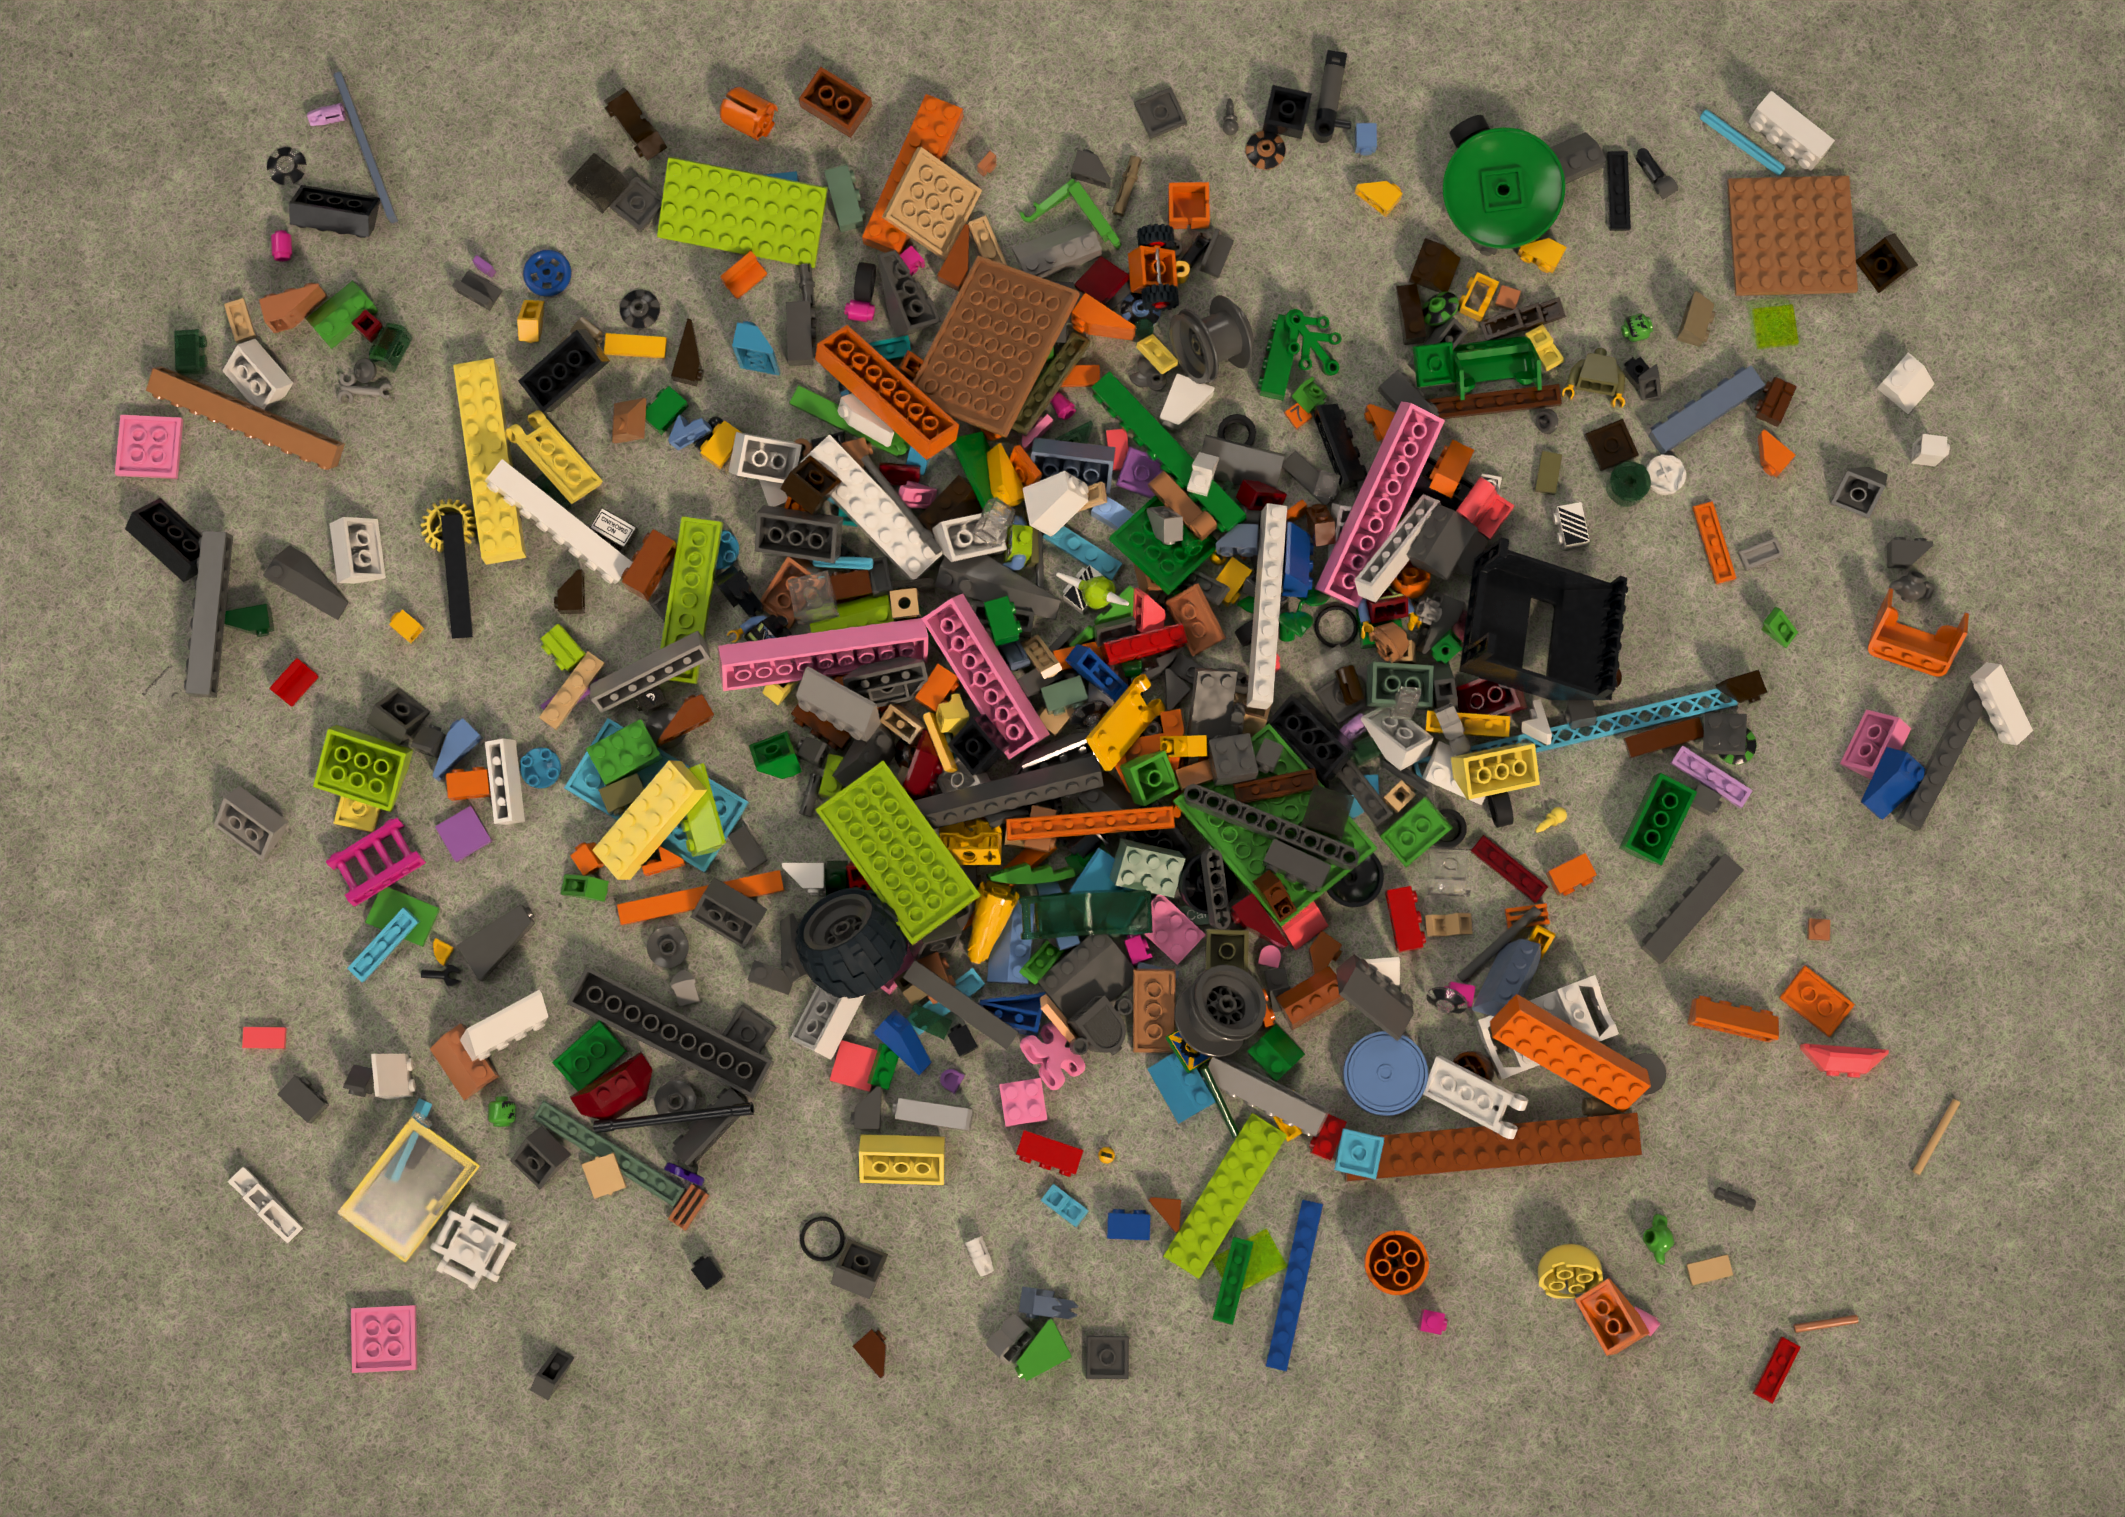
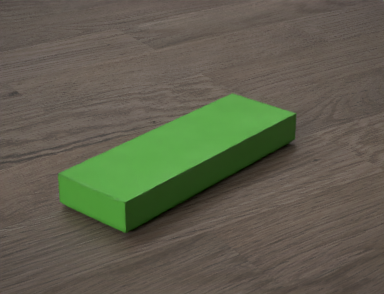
M1046 940L1021 968L1019 973L1036 985L1066 950L1059 951V948L1054 947Z

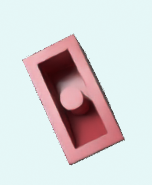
M1138 587L1134 588L1133 617L1136 620V629L1144 633L1164 628V621L1166 620L1165 610Z

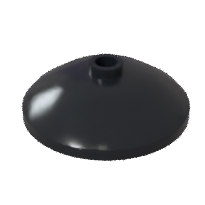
M1372 853L1349 872L1352 876L1350 881L1347 880L1345 875L1327 890L1329 896L1342 906L1355 908L1369 904L1378 896L1383 886L1384 873L1381 862Z

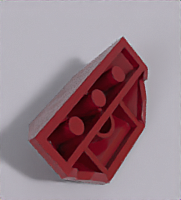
M925 729L921 733L903 784V788L913 801L931 797L937 790L938 777L944 770L929 731Z
M640 1052L571 1095L570 1099L581 1115L599 1120L617 1119L647 1100L653 1069L643 1053Z

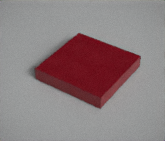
M1100 256L1074 286L1083 294L1086 293L1103 305H1106L1130 279V276Z

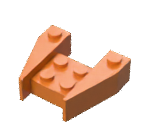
M1183 709L1160 712L1163 733L1138 737L1115 765L1129 793L1130 790L1120 765L1136 757L1160 751V736H1185L1186 726ZM1168 757L1173 772L1180 769L1182 757Z

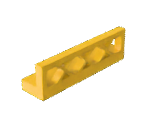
M1427 711L1425 731L1428 733L1444 734L1435 712ZM1457 713L1465 729L1464 735L1509 737L1510 716Z

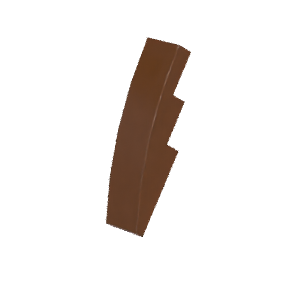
M1697 717L1632 735L1623 740L1631 759L1703 738L1704 729L1700 718Z

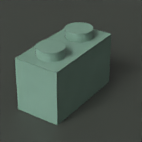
M1080 675L1041 688V694L1048 715L1058 716L1064 714L1066 709L1073 707L1076 710L1084 707L1085 703L1088 702Z

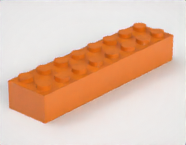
M925 94L862 236L863 244L884 253L896 250L900 255L904 252L910 236L883 219L882 216L917 147L924 148L944 162L964 117L963 108Z
M848 325L817 343L815 360L926 460L956 441L959 424Z
M1518 994L1490 1020L1492 1037L1623 1113L1651 1087L1647 1069Z

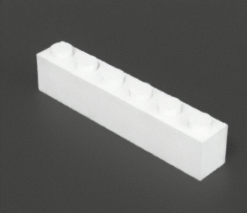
M1424 494L1419 498L1355 578L1358 596L1376 603L1409 561L1406 554L1437 504L1441 505L1439 500Z

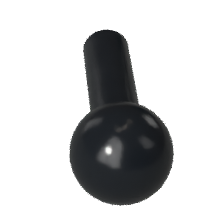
M717 416L710 418L708 421L712 430H714L717 424H722L723 422ZM712 432L700 438L694 446L700 450L705 440H709L713 436Z

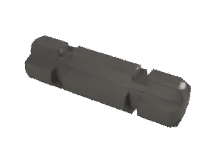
M1717 1187L1714 1193L1715 1199L1725 1200L1726 1203L1740 1208L1743 1206L1748 1211H1753L1756 1206L1755 1199L1749 1197L1746 1199L1745 1196L1732 1191L1726 1192V1189Z

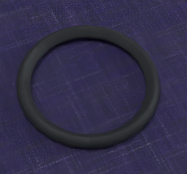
M1330 606L1323 609L1318 614L1314 624L1318 639L1324 645L1331 648H1342L1349 645L1356 637L1358 631V623L1354 614L1342 606ZM1341 610L1351 617L1354 626L1353 633L1344 643H1329L1321 636L1319 622L1321 617L1328 611Z
M822 1216L813 1218L805 1224L801 1231V1248L812 1260L829 1261L841 1252L844 1245V1232L838 1222L832 1218ZM818 1221L832 1223L840 1234L839 1247L833 1254L827 1257L814 1256L805 1246L804 1236L806 1230L810 1225Z

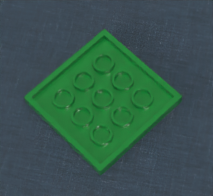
M1155 495L1119 527L1108 540L1169 595L1215 552L1217 540L1210 534L1202 541V550L1194 556L1184 553L1180 541H1175V544L1172 545L1163 544L1162 541L1155 537L1147 514V508L1165 506Z

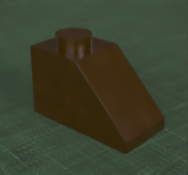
M577 569L557 590V596L554 597V607L558 609L560 614L585 613V573L582 569Z
M1759 670L1728 678L1715 685L1719 691L1739 703L1749 701V704L1758 702L1761 700L1760 696L1768 693Z

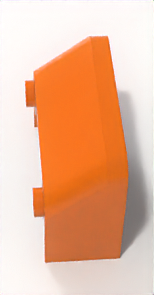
M1889 588L1875 619L1868 642V652L1874 657L1932 676L1940 677L1945 675L1968 633L1969 614L1964 613L1957 628L1944 625L1937 630L1935 635L1897 623L1899 614L1892 607L1893 589Z

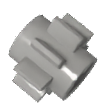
M1427 598L1426 602L1421 601L1416 609L1417 616H1420L1418 620L1428 625H1431L1432 621L1437 622L1442 615V609L1439 607L1440 603L1430 598Z

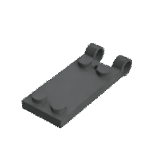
M1195 669L1187 736L1206 735L1207 740L1229 736L1237 670ZM1198 756L1183 757L1185 767L1199 761Z

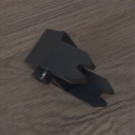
M732 565L713 579L733 608L739 604L749 617L756 616L755 611L757 610L760 613L764 612L763 604L752 592L751 586L746 581L748 578L741 569L738 571Z

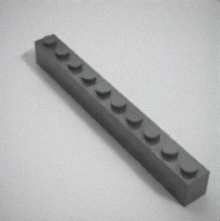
M1094 755L913 802L931 827L936 829L1103 787L1104 784L1097 757Z

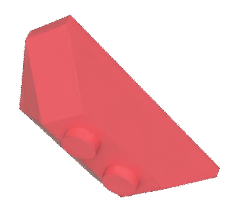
M1805 1043L1800 1045V1050L1819 1071L1826 1072V1076H1839V1073H1847L1849 1078H1860V1074L1868 1073L1889 1054V1050Z

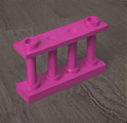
M398 817L386 821L384 826L343 851L332 854L330 859L326 860L329 867L333 870L338 868L350 888L345 897L354 907L426 863L422 855L417 851H410L399 831L405 825ZM390 835L393 836L404 855L403 859L397 863H393L381 842ZM372 846L375 847L386 866L385 870L379 874H375L363 853ZM354 857L357 858L368 877L367 881L361 885H357L345 864Z

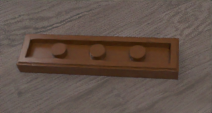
M1315 768L1236 783L1233 784L1236 800L1248 804L1318 790L1319 784Z

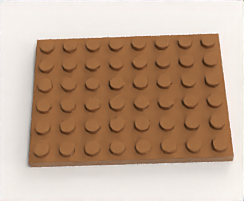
M977 256L912 383L949 416L1007 438L1080 293L1075 289Z

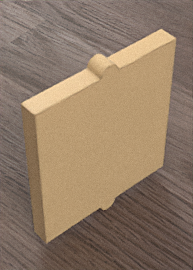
M614 1152L602 1157L597 1156L594 1160L581 1164L594 1199L607 1194L612 1195L613 1192L627 1187Z

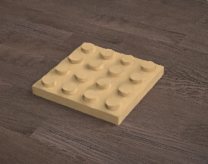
M917 147L882 218L941 259L946 260L982 190L924 148Z

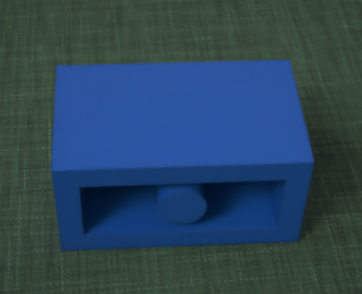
M1112 1209V1213H1108L1107 1239L1150 1240L1151 1215H1147L1146 1210H1134L1133 1214H1125V1209Z

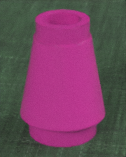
M1057 391L1050 402L1058 417L1067 420L1075 414V405Z

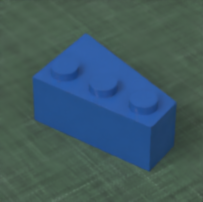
M1046 992L1007 998L980 1000L979 1004L1019 1031L1018 1034L1038 1037L1043 1012L1040 1005V997L1045 995Z

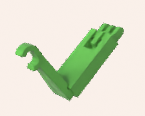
M1074 179L1063 185L1041 204L1034 202L1033 206L1037 210L1030 217H1025L1024 212H1020L1022 220L1031 223L1069 198L1071 194L1103 241L1110 240L1116 249L1122 246L1118 236L1079 181L1075 182Z

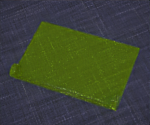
M1267 1228L1246 1239L1254 1242L1242 1291L1287 1267ZM1230 1248L1212 1258L1221 1278L1224 1275Z

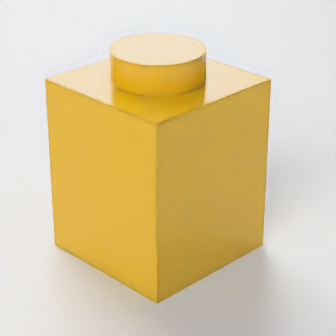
M403 609L400 612H396L390 619L389 626L410 644L424 630Z

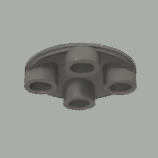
M662 708L655 711L649 717L646 727L655 744L678 712L677 710ZM686 734L659 748L669 749L676 747L684 740Z

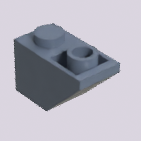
M1237 524L1216 542L1217 554L1225 557H1230L1233 554L1244 557L1258 555L1260 534L1258 524Z

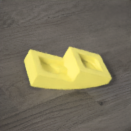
M1543 324L1525 333V336L1532 341L1546 372L1564 362L1563 356L1554 345L1553 338Z

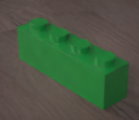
M1278 314L1277 320L1273 319L1271 332H1274L1273 339H1268L1266 351H1270L1269 357L1264 358L1262 370H1265L1264 378H1259L1257 389L1261 390L1260 396L1284 401L1294 354H1289L1286 350L1290 328L1285 323L1286 315ZM1293 317L1294 322L1297 323L1298 318ZM1292 344L1291 350L1294 352L1296 347Z

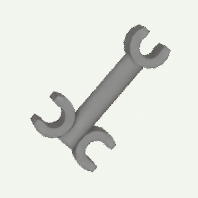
M344 374L340 376L342 386L341 392L337 397L340 404H342L345 396L349 397V404H353L354 397L352 394L381 396L386 401L392 398L390 395H384L385 390L393 389L389 384H384L380 388L354 386L356 384V377L354 375L351 376L350 382H345Z

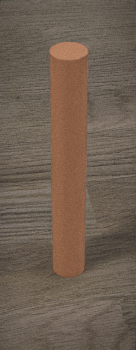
M1851 1315L1794 1324V1332L1798 1333L1858 1323V1316Z

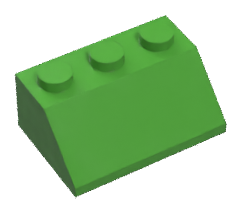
M352 280L309 315L306 320L327 345L333 349L356 330L352 323L365 309L372 315L378 312V309Z

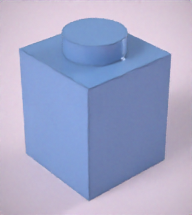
M1356 123L1355 153H1360V155L1364 156L1375 153L1377 148V124Z

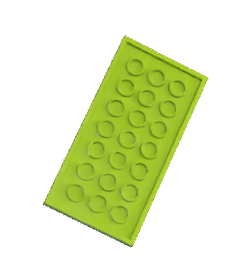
M668 157L657 237L745 255L751 251L756 257L796 265L807 263L811 264L812 268H815L828 187Z
M884 760L815 809L878 898L895 910L899 921L896 923L912 945L981 896Z

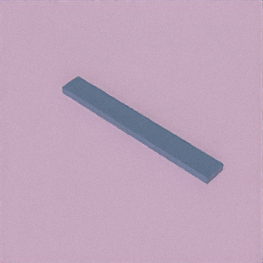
M341 71L334 73L335 81L386 216L390 223L398 222L346 80Z

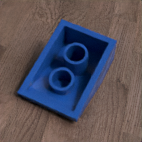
M1886 747L1861 803L1879 819L1883 820L1918 788L1920 781L1924 778L1926 769L1908 752Z

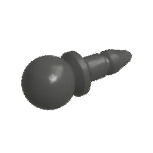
M1229 98L1226 104V116L1223 117V131L1227 135H1234L1237 133L1239 126L1236 122L1237 116L1234 115L1233 101Z

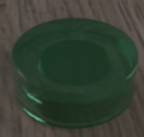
M1141 318L1135 322V335L1138 338L1144 339L1153 334L1154 326L1149 319Z

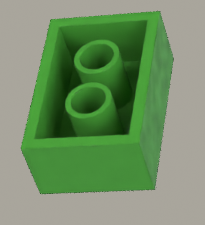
M642 719L586 748L606 786L632 776L663 759Z

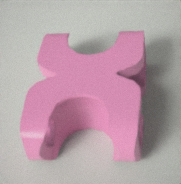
M1048 1022L1042 1027L1040 1033L1044 1043L1036 1036L1029 1035L1021 1040L1020 1048L1030 1063L1041 1065L1039 1076L1047 1087L1051 1090H1057L1065 1082V1076L1061 1068L1070 1076L1075 1077L1084 1072L1085 1063L1080 1055L1073 1054L1070 1048L1065 1047L1067 1039L1052 1022Z

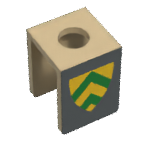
M917 588L890 591L892 618L895 622L922 618L919 612L918 598H920V594ZM910 599L911 604L907 609L899 607V600Z

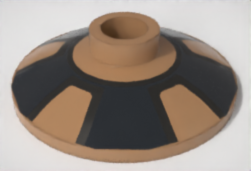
M1257 132L1249 138L1246 144L1247 159L1253 166L1259 169L1268 170L1275 168L1285 157L1286 147L1284 141L1276 133ZM1268 145L1270 149L1264 150L1262 147Z

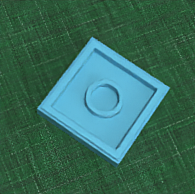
M1343 1128L1334 1170L1376 1180L1385 1138Z

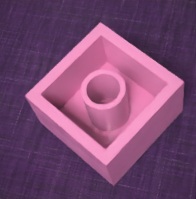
M1041 1078L999 1084L1006 1127L1047 1121Z

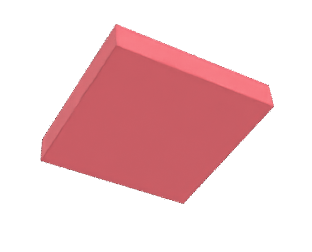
M841 1040L830 1081L870 1092L872 1085L867 1082L877 1050Z

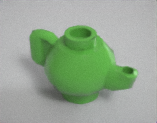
M1655 1214L1652 1221L1653 1227L1644 1232L1643 1241L1649 1251L1654 1254L1656 1262L1664 1265L1665 1253L1674 1245V1238L1671 1230L1667 1227V1217Z

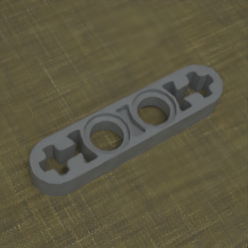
M1206 849L1201 855V864L1209 922L1213 928L1224 930L1230 925L1231 918L1223 858L1220 851ZM1212 855H1214V859H1212L1210 862L1209 858L1212 857ZM1216 873L1218 881L1213 885L1211 883V876ZM1216 894H1219L1221 897L1218 905L1214 903V896ZM1222 917V921L1218 923L1217 920Z

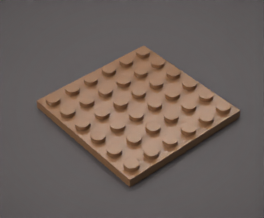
M1849 176L1728 179L1735 296L1856 293L1858 291Z

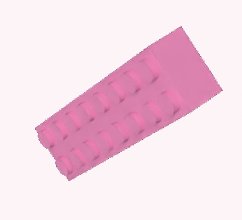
M964 594L951 598L922 618L980 714H986L1011 745L1004 752L1008 759L1019 755L1050 735Z

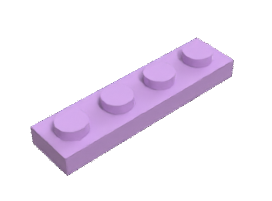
M1684 746L1680 747L1670 763L1702 785L1721 794V797L1740 809L1753 791Z

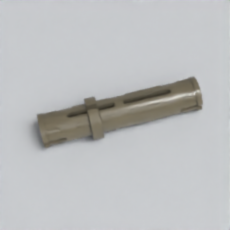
M1131 155L1126 171L1122 174L1123 180L1112 210L1114 215L1123 217L1133 185L1138 180L1137 174L1142 162L1140 157Z

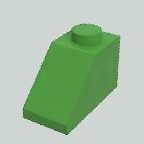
M565 874L560 895L605 902L609 881L591 876Z

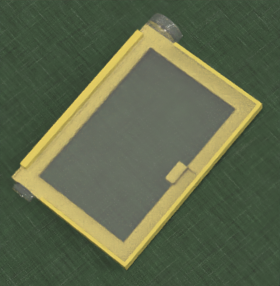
M415 1111L337 1211V1214L340 1215L338 1220L342 1224L349 1226L351 1223L404 1262L409 1259L480 1167L477 1162L431 1130L430 1127L433 1123L418 1111Z

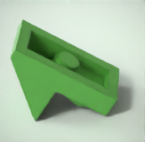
M1777 607L1767 616L1761 629L1784 648H1787L1798 634V631L1784 612Z

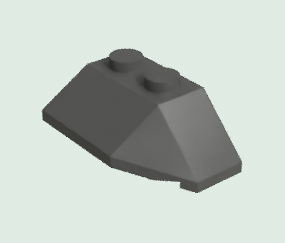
M901 656L861 665L842 679L845 687L876 703L877 707L912 700L928 681L924 660Z
M881 723L868 742L855 739L832 776L846 788L883 760L889 766L897 753L891 730Z
M1074 732L1036 748L1021 764L1024 773L1094 756V752L1085 739L1090 732Z

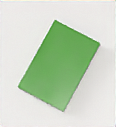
M1425 796L1379 837L1401 863L1408 867L1453 827Z
M389 887L378 892L365 923L383 930L398 912L405 907L420 922L404 939L424 947L440 908Z

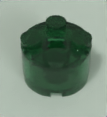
M1624 462L1615 467L1606 483V491L1610 499L1623 507L1635 506L1648 493L1651 486V478L1644 465L1636 462ZM1628 481L1629 484H1632V486L1629 487V485L1625 484V482Z

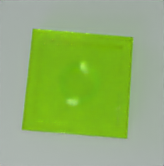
M1793 304L1752 309L1757 349L1795 346L1799 344Z

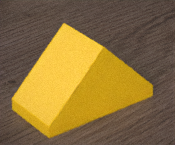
M1536 925L1533 927L1527 940L1541 944L1542 960L1556 934Z

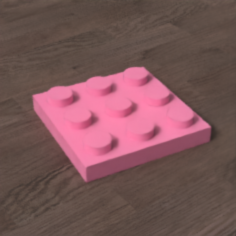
M120 415L115 475L178 479L183 419L179 417Z
M416 1305L351 1308L352 1373L417 1370Z

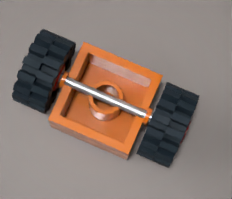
M1165 224L1143 226L1137 231L1138 247L1128 253L1130 290L1133 293L1142 294V305L1145 310L1149 309V311L1155 310V312H1158L1159 310L1175 309L1176 306H1179L1175 250H1169L1175 244L1173 227H1170V225L1165 226Z

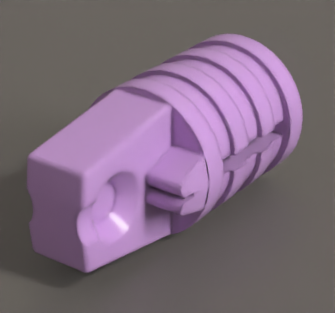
M342 103L323 106L307 113L310 126L346 121Z
M1358 713L1357 716L1353 717L1352 720L1340 729L1351 742L1367 731L1361 721L1363 716L1361 713Z

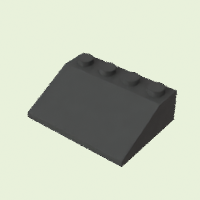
M1099 927L1052 967L1037 984L1069 1020L1096 995H1105L1109 1002L1113 1001L1133 983L1135 968L1105 931Z

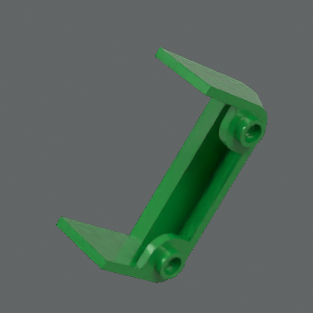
M1521 336L1458 344L1453 350L1456 382L1454 384L1460 400H1465V393L1475 388V382L1515 378L1522 385H1529L1534 382L1537 390H1542L1541 359L1528 337Z

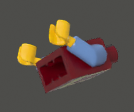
M1391 587L1384 591L1376 603L1364 598L1358 606L1360 623L1363 624L1361 629L1362 639L1365 638V632L1371 633L1374 631V627L1369 624L1370 622L1378 623L1409 617L1407 627L1411 631L1414 628V624L1419 629L1422 622L1418 620L1420 616L1414 614L1415 610L1409 597L1395 591Z

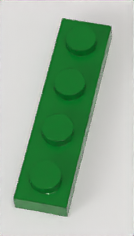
M1233 1237L1212 1320L1233 1325L1254 1242Z

